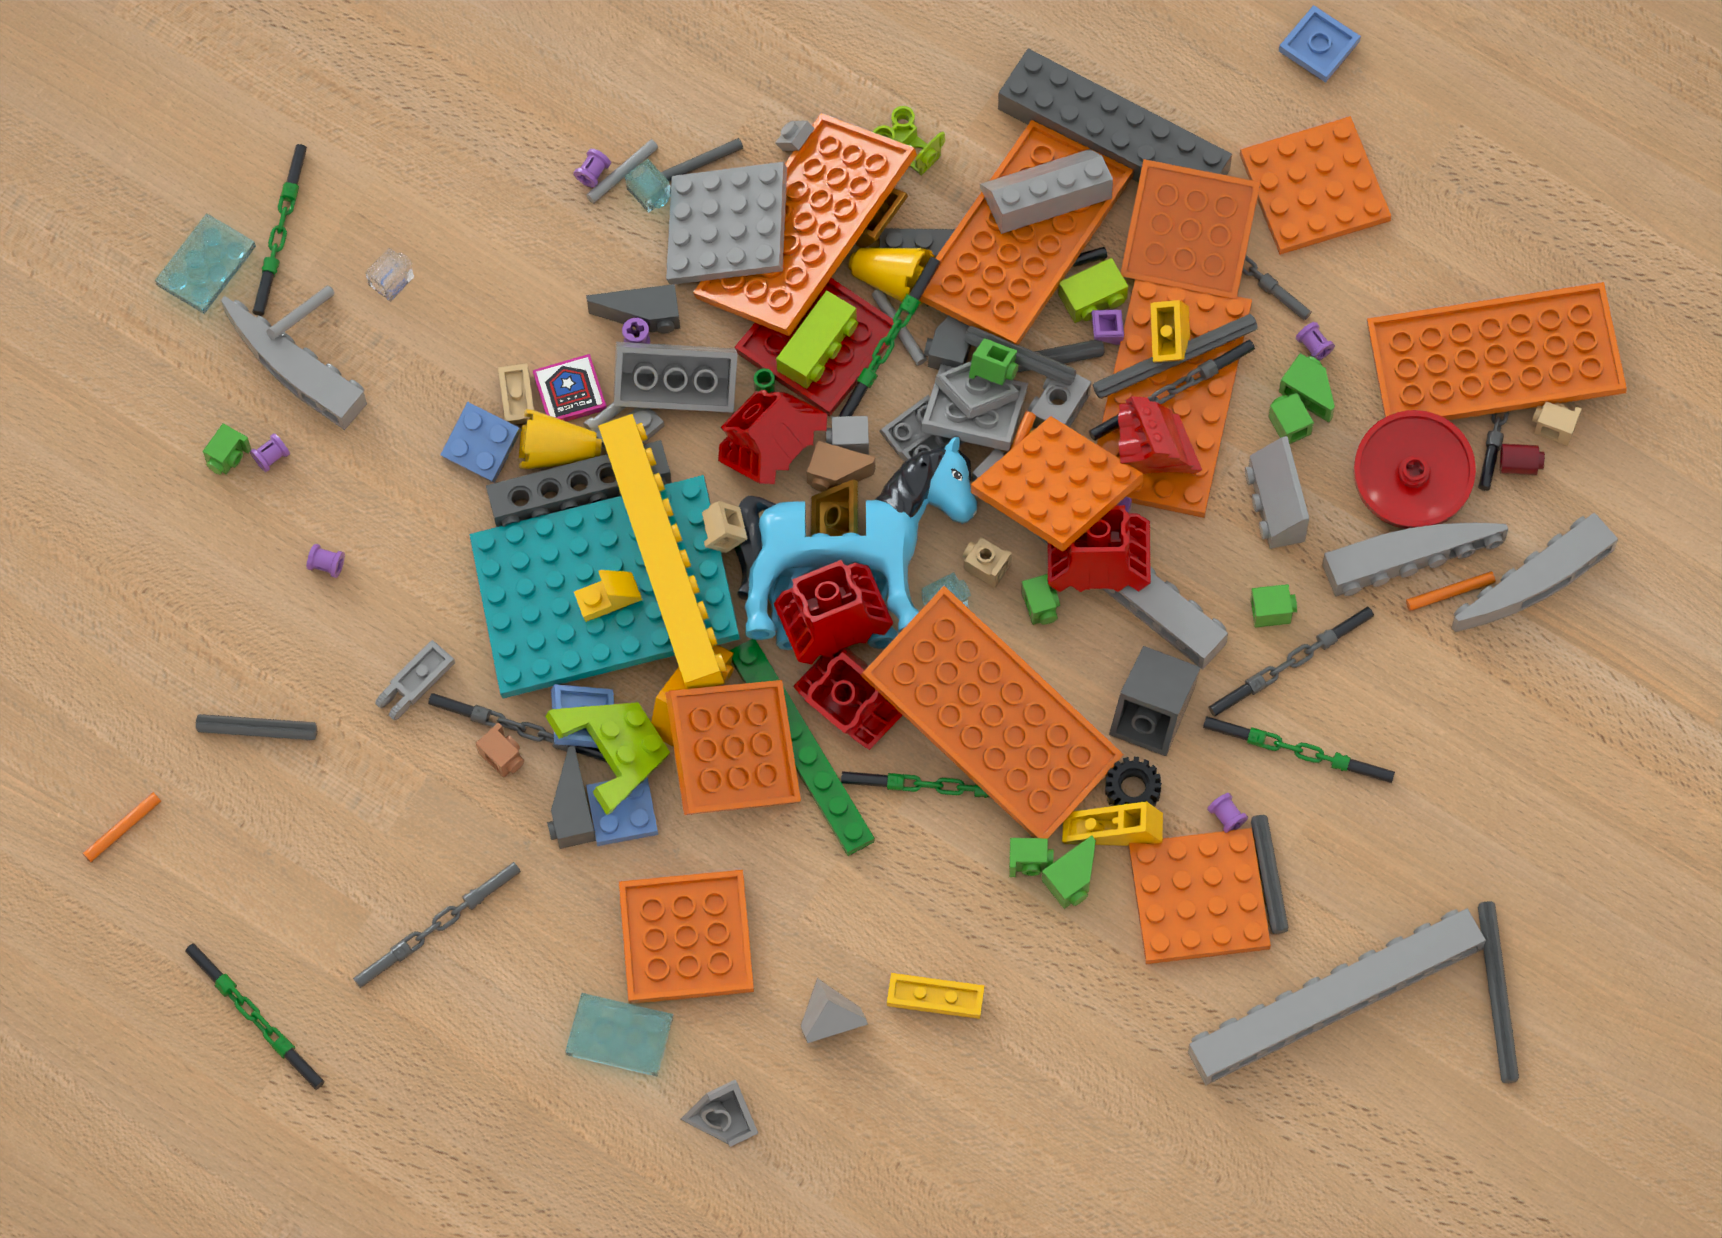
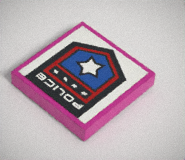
M590 354L532 370L546 415L567 422L602 412L607 408Z

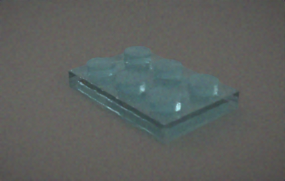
M206 213L155 279L156 285L205 314L255 249V241Z
M581 993L565 1053L576 1058L658 1076L673 1021V1014Z

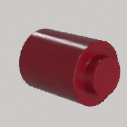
M1501 444L1500 474L1537 475L1538 469H1544L1545 453L1539 451V445Z

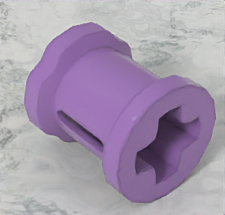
M589 149L586 153V160L580 168L575 169L573 174L582 184L593 188L598 184L597 179L602 171L609 168L611 161L602 152L596 149Z
M631 318L624 323L622 327L624 342L650 344L649 327L643 319Z
M1312 322L1296 335V340L1305 345L1311 353V357L1320 361L1330 354L1335 345L1332 341H1327L1319 331L1320 326L1318 323Z
M273 433L268 442L257 450L253 448L250 454L264 472L270 470V465L282 456L287 457L290 455V452L283 441Z
M315 544L309 552L306 567L311 571L318 569L331 574V577L337 578L344 564L345 553L342 551L337 553L322 549L319 544Z
M1230 793L1218 797L1207 809L1211 814L1214 813L1224 826L1223 831L1225 833L1230 830H1237L1248 819V816L1245 813L1241 814L1234 805Z

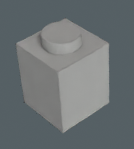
M868 416L832 417V428H827L826 443L869 455Z

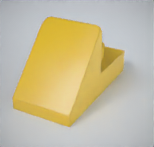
M599 570L602 581L574 591L585 622L642 600L632 572Z

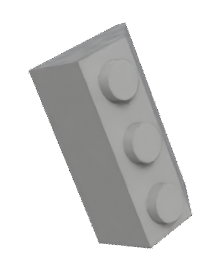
M1287 436L1281 437L1250 455L1249 465L1245 467L1247 484H1253L1255 494H1252L1253 507L1255 512H1260L1262 521L1259 522L1260 534L1263 540L1267 539L1270 549L1305 542L1309 523V515Z

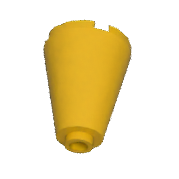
M859 248L850 257L849 269L852 270L854 277L902 302L906 294L909 295L930 257H934L931 250L924 248Z
M525 410L524 417H529V420L527 419V425L522 424L519 458H523L524 461L519 463L520 469L561 466L600 456L602 439L597 438L596 432L535 410Z

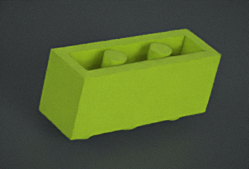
M826 290L776 358L777 371L806 389L812 381L817 382L821 378L825 370L824 365L829 358L834 359L839 353L842 340L846 335L850 337L857 328L856 308Z

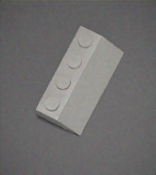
M1088 149L981 183L980 188L1002 234L1112 199L1113 178L1102 155Z
M616 342L614 406L734 413L737 351L735 348Z

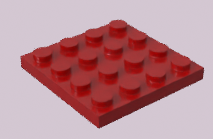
M830 278L790 336L754 323L734 348L739 356L757 368L771 370L776 381L817 409L827 413V416L830 417L858 383L857 379L863 368L868 369L873 360L872 354L879 341L887 336L894 323L891 317L833 278ZM827 290L856 308L858 325L850 337L846 335L842 340V346L834 359L829 358L826 362L821 378L817 382L812 381L806 389L777 371L776 358ZM885 342L883 343L877 355H881L883 351L887 348Z

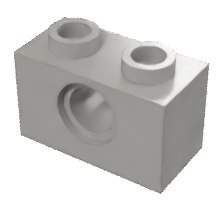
M1076 374L1074 382L1071 385H1066L1047 377L1043 385L1044 392L1040 398L1036 396L1028 409L1029 412L1036 415L1033 427L1037 428L1050 416L1070 427L1091 394V381ZM1054 399H1061L1065 403L1062 405H1054L1051 401Z

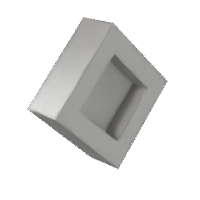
M790 121L782 128L781 135L775 143L782 151H799L815 128L808 121Z

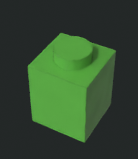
M1297 393L1291 396L1282 395L1272 402L1268 417L1280 438L1287 436L1289 444H1292L1312 435L1314 422Z
M1288 584L1252 588L1250 602L1255 628L1291 624L1292 614L1297 612V601L1295 594L1290 595Z

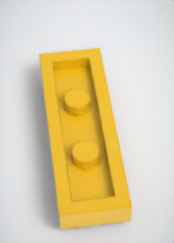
M891 973L887 1006L980 1019L985 985Z

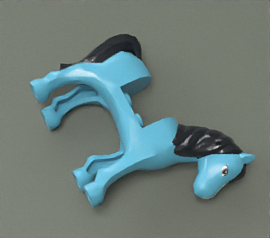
M959 437L952 438L945 447H939L931 451H921L903 462L900 469L885 484L881 494L875 500H866V536H860L857 533H845L842 536H829L828 534L817 533L812 535V537H806L805 501L775 504L762 497H745L740 502L739 507L747 540L735 547L743 575L737 595L740 599L747 600L745 604L747 614L745 635L751 639L765 640L773 638L776 634V645L780 649L793 650L773 603L783 591L793 588L792 579L839 560H842L843 564L847 566L853 563L869 566L884 602L887 600V609L899 619L898 632L900 633L919 613L910 597L908 565L914 555L918 540V523L927 504L941 509L952 521L961 524L970 521L977 513V501L974 494L971 493L970 487L971 461L959 450ZM764 511L762 516L759 518V513ZM768 599L772 609L770 617L767 613ZM891 626L885 635L873 633L868 639V644L873 648L885 649L898 635V632Z

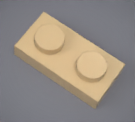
M528 364L498 367L505 421L513 425L525 424L527 419L529 420V417H524L525 410H534Z

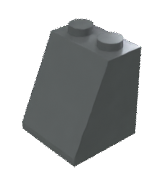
M1143 646L1120 692L1109 735L1167 756L1194 692L1201 667Z

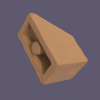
M817 441L806 472L807 484L811 485L815 490L823 492L852 479L859 482L874 475L876 469L875 457Z

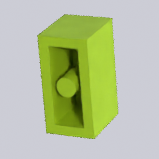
M1110 258L1060 281L1058 295L1074 323H1077L1081 320H1091L1092 310L1114 309L1121 306L1128 297V285L1115 262Z

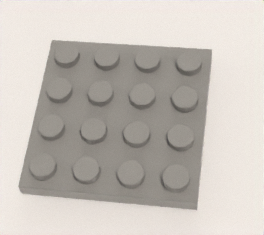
M784 162L672 176L666 280L670 285L783 271L787 166Z

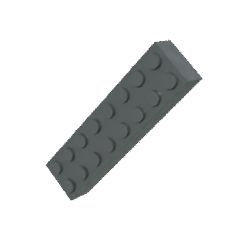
M1029 48L998 93V110L1027 125L1033 120L1133 169L1132 180L1138 183L1143 159L1227 175L1231 168L1232 153Z

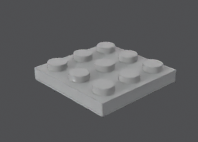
M941 364L938 374L951 370L955 367ZM1009 380L1019 391L1018 400L971 419L934 384L922 421L921 432L951 439L959 437L960 441L1009 451L1027 393L1028 383Z

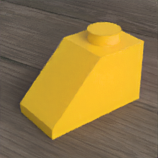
M1180 300L1150 303L1153 362L1184 360L1190 338L1189 306Z

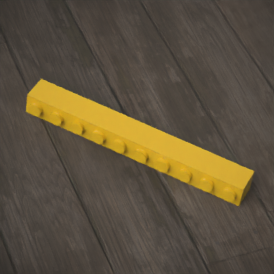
M629 414L598 425L686 688L714 687L725 684L721 672L727 671L721 653L716 655L712 646L718 643L712 627L706 629L704 620L708 619L709 616L704 602L697 603L695 594L699 593L700 590L695 576H688L686 568L691 567V563L686 549L679 550L677 542L683 540L677 523L673 525L670 523L669 517L674 514L669 499L662 500L660 491L665 490L660 473H653L651 466L657 464L651 447L647 449L644 447L643 441L648 440L643 423L636 424L633 414Z

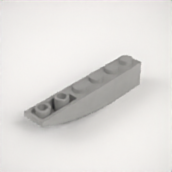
M226 296L221 299L225 314L254 356L276 380L301 401L343 430L350 425L367 405L364 388L358 382L352 379L350 381L346 380L341 376L340 371L329 363L326 365L321 363L314 352L306 347L301 349L295 345V341L285 332L274 340L269 338L267 330L272 326L265 318L259 315L255 317L250 314L248 308L239 300H234L233 302Z
M1595 512L1587 518L1584 516L1580 517L1570 526L1571 530L1562 536L1559 533L1548 542V547L1540 553L1538 551L1533 552L1525 559L1524 565L1518 570L1512 568L1506 572L1500 579L1502 582L1494 588L1490 585L1483 589L1477 596L1478 600L1471 605L1465 603L1459 607L1454 613L1452 629L1455 632L1488 624L1543 601L1568 586L1615 550L1618 538Z
M1452 523L1404 529L1382 534L1324 553L1322 566L1335 597L1342 594L1351 596L1358 593L1363 587L1370 585L1378 587L1386 584L1391 578L1400 575L1401 577H1409L1418 572V569L1427 566L1436 568L1451 558L1458 557L1463 559L1474 554L1476 550L1485 547L1486 549H1494L1505 541L1508 527L1506 524Z

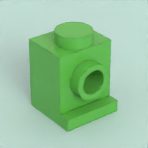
M984 338L972 356L969 378L975 379L976 376L1000 385H1003L1006 379L1013 381L1019 366L1015 363L1017 350Z
M222 423L204 448L203 454L207 463L206 466L219 475L222 472L227 475L232 467L235 468L240 463L243 451L249 454L252 449L247 436Z
M1048 574L1022 581L1021 593L1032 625L1038 623L1046 625L1055 622L1058 619L1056 607L1060 606V601L1056 590L1048 585Z
M1010 838L1009 877H1016V872H1022V874L1028 876H1036L1053 863L1054 849H1048V839Z

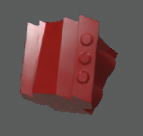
M766 390L755 391L720 427L727 437L719 444L718 461L759 484H775L776 470H789V464L808 445H813L814 431H827V413L786 392L768 393Z
M1131 396L1126 400V404H1119V455L1121 464H1129L1143 474L1160 472L1196 474L1202 471L1179 414H1173L1167 407L1157 402L1149 401L1148 397Z
M1125 505L1113 507L1063 552L1048 543V585L1059 592H1062L1069 586L1079 592L1090 589H1114L1119 592L1128 585L1139 592L1151 584L1150 521L1138 513H1128L1125 510Z
M842 560L792 579L793 588L783 591L773 603L798 662L811 665L819 655L832 657L834 653L858 643H866L873 633L885 635L894 624L869 566L859 563L847 566L843 564Z
M848 647L834 653L832 657L822 655L793 687L805 698L808 704L844 734H848L856 742L870 750L903 715L861 676L869 665L856 656Z

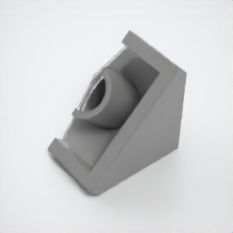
M817 978L801 1023V1030L807 1043L868 1025L866 1017L858 1005Z
M736 1080L706 1093L680 1119L723 1141L730 1147L758 1134Z

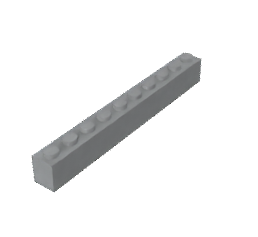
M994 449L972 472V483L1007 452L1003 454L1000 450ZM1034 534V535L1037 536L1040 540H1042L1045 544L1048 545V542H1047V541H1045L1044 539H1042V538L1039 537L1038 535ZM1152 567L1151 584L1139 592L1129 585L1119 592L1114 589H1103L1197 666L1201 667L1202 670L1227 643L1228 633L1225 626L1217 619L1213 618L1211 620L1207 617L1195 601H1187L1182 597L1174 584L1169 581L1164 582L1157 577Z
M1468 908L1460 912L1457 909L1452 910L1441 917L1442 921L1432 926L1430 923H1426L1413 931L1414 934L1405 939L1402 936L1394 938L1386 944L1387 948L1379 952L1370 950L1358 958V962L1350 966L1347 963L1341 964L1330 972L1331 975L1323 979L1315 977L1303 984V989L1295 993L1291 990L1286 991L1275 998L1276 1002L1266 1007L1264 1004L1257 1005L1247 1012V1016L1239 1020L1231 1018L1223 1022L1219 1026V1030L1211 1034L1205 1031L1193 1037L1192 1043L1189 1044L1188 1054L1205 1086L1483 950L1486 939Z

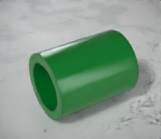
M764 368L754 374L755 391L766 390L768 393L775 392V377L771 370Z

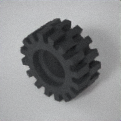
M1134 756L1133 761H1129V757L1123 758L1122 763L1117 761L1114 763V768L1109 769L1108 776L1106 777L1105 795H1107L1109 805L1117 806L1147 801L1155 807L1161 793L1160 773L1157 774V768L1154 765L1149 766L1148 760L1144 759L1143 762H1140L1139 757ZM1128 777H1137L1144 782L1145 791L1140 796L1130 797L1122 791V782Z

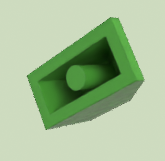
M1300 353L1282 377L1279 393L1288 396L1297 393L1307 410L1330 423L1333 418L1335 405L1326 368L1316 358L1306 357Z
M1090 836L1042 871V882L1064 909L1071 904L1077 906L1088 897L1087 893L1090 887L1096 843L1093 836Z

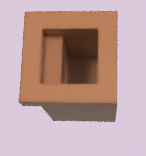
M499 723L476 742L478 754L503 778L510 772L515 773L524 764V759L519 753L520 746L511 736L505 737L503 727Z

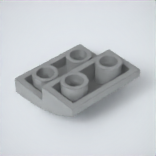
M929 395L880 430V433L904 462L921 451H931L939 447H945L952 440L951 438L921 432L922 421L930 399Z

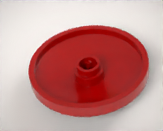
M1407 410L1384 417L1367 431L1358 446L1353 472L1356 489L1365 506L1385 523L1398 528L1409 529L1443 524L1454 517L1463 508L1471 494L1476 476V463L1473 450L1467 438L1452 422L1431 412Z

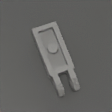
M433 640L430 641L390 681V685L378 696L375 704L380 708L385 707L394 699L398 692L403 698L391 709L389 716L394 721L399 719L411 704H415L455 664V659Z

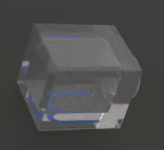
M388 248L365 272L368 285L391 302L414 278L411 260L402 252L397 254Z

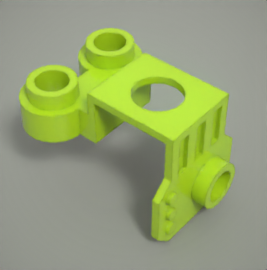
M899 106L893 110L891 115L893 127L881 125L876 127L873 133L914 148H922L915 161L910 164V167L922 176L941 157V148L945 143V133H938L927 144L917 136L913 110L907 106ZM901 119H905L908 121V123L900 124L898 123V121Z

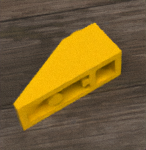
M1147 801L1073 811L1063 822L1062 842L1064 844H1081L1090 836H1093L1096 840L1095 845L1128 846L1129 843H1161L1163 839V813Z

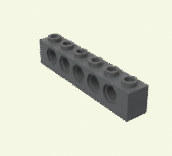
M662 441L644 444L645 449L651 447L657 464L651 466L653 473H660L664 485L672 483ZM608 454L486 485L496 527H505L507 524L518 523L523 520L622 496L617 480L612 483L602 482L605 477H615ZM577 484H584L587 486L582 491H576L573 489V487ZM553 491L558 493L557 496L551 499L543 497L547 492ZM520 499L528 500V503L524 506H516L514 504Z

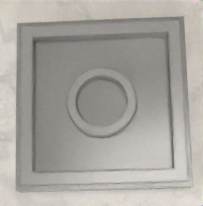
M972 361L936 375L935 384L969 419L1018 400L1019 391L1008 379H1006L1003 385L979 376H976L975 379L969 378Z

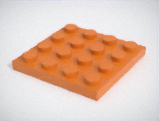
M1351 116L1240 149V157L1249 179L1261 182L1257 200L1279 255L1391 221V213Z
M1143 159L1120 273L1123 277L1237 299L1261 182Z
M1050 416L971 483L970 487L972 494L1063 552L1143 482V473L1129 464H1121L1118 457Z
M782 680L672 690L665 693L684 815L801 802Z
M1252 828L1230 830L1227 833L1221 831L1163 838L1161 843L1128 844L1146 964L1270 949L1271 943Z
M743 870L619 881L629 1004L754 992Z

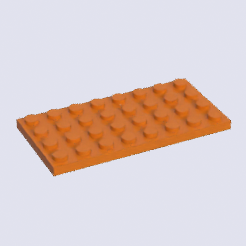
M821 113L812 125L815 129L800 150L793 151L785 163L787 166L783 271L701 281L693 292L696 299L790 336L917 156L914 147Z
M1031 120L989 181L1090 148ZM1100 154L1113 178L1112 199L1002 234L981 192L936 256V259L941 264L919 301L968 326H974L1019 345L1058 288L1060 281L1065 278L1132 179L1134 170Z
M1135 279L1123 329L1124 338L1120 342L1113 374L1153 357L1150 303L1180 300L1188 305L1189 340H1192L1250 314L1252 299L1238 296L1237 299ZM1244 336L1109 395L1102 423L1116 416L1119 413V404H1126V400L1131 396L1150 397L1164 386L1187 376L1189 372L1196 369L1202 363L1209 359L1214 360L1242 344ZM1239 359L1220 369L1218 374L1194 386H1190L1182 392L1175 394L1172 399L1161 404L1170 409L1173 414H1179L1202 471L1196 474L1176 472L1143 474V482L1126 496L1132 499V503L1202 518L1205 517ZM1198 372L1192 377L1196 380L1201 376ZM1184 381L1183 383L1177 385V386H1176V389H1178V388H1180L1181 386L1187 384L1186 381ZM1166 390L1156 397L1161 400L1170 395V393ZM1120 427L1099 438L1097 441L1098 446L1119 459Z
M1604 282L1367 318L1385 417L1401 411L1421 410L1440 415L1447 420L1544 406L1545 402L1552 404L1624 394L1627 390Z
M945 586L934 595L861 674L871 686L1033 838L1048 839L1104 778L1109 769L1114 767V763L1119 761L1124 755Z

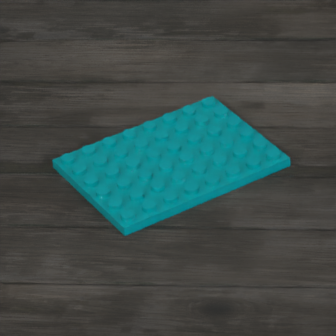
M702 475L664 485L665 490L660 491L662 500L669 499L674 514L669 517L671 525L677 523L683 540L677 542L679 550L686 549L691 563V567L686 568L688 576L694 575L700 590L699 593L695 594L697 603L703 601L709 618L704 620L706 629L712 627L717 645L739 640L740 635L722 553L720 550L710 549L704 545V541L708 537L705 531L702 512L711 505L705 477ZM622 496L523 520L518 523L507 524L505 527L499 526L469 534L502 699L552 687L554 684L560 685L675 656ZM599 570L632 572L642 600L585 622L574 591L602 581Z

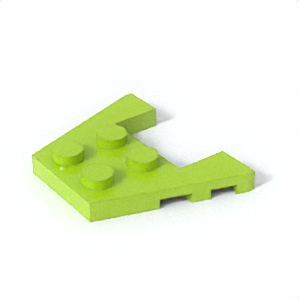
M639 702L552 709L545 716L559 739L586 728L617 778L597 786L593 791L594 796L606 815L611 814L670 754L669 749Z

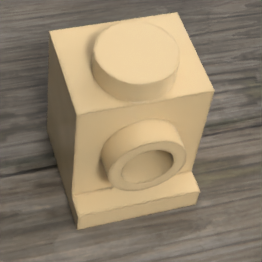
M1545 402L1544 406H1537L1532 419L1533 422L1537 423L1534 434L1568 446L1582 408L1576 406L1575 411H1571L1561 403L1552 404L1550 402Z
M718 501L712 503L708 509L702 512L705 531L708 537L704 541L705 547L727 553L747 540L740 507Z
M980 537L977 543L971 541L963 553V557L966 558L964 560V570L995 588L1011 566L1012 553L1008 550L1004 551ZM984 554L985 556L989 557V559H982L981 555Z

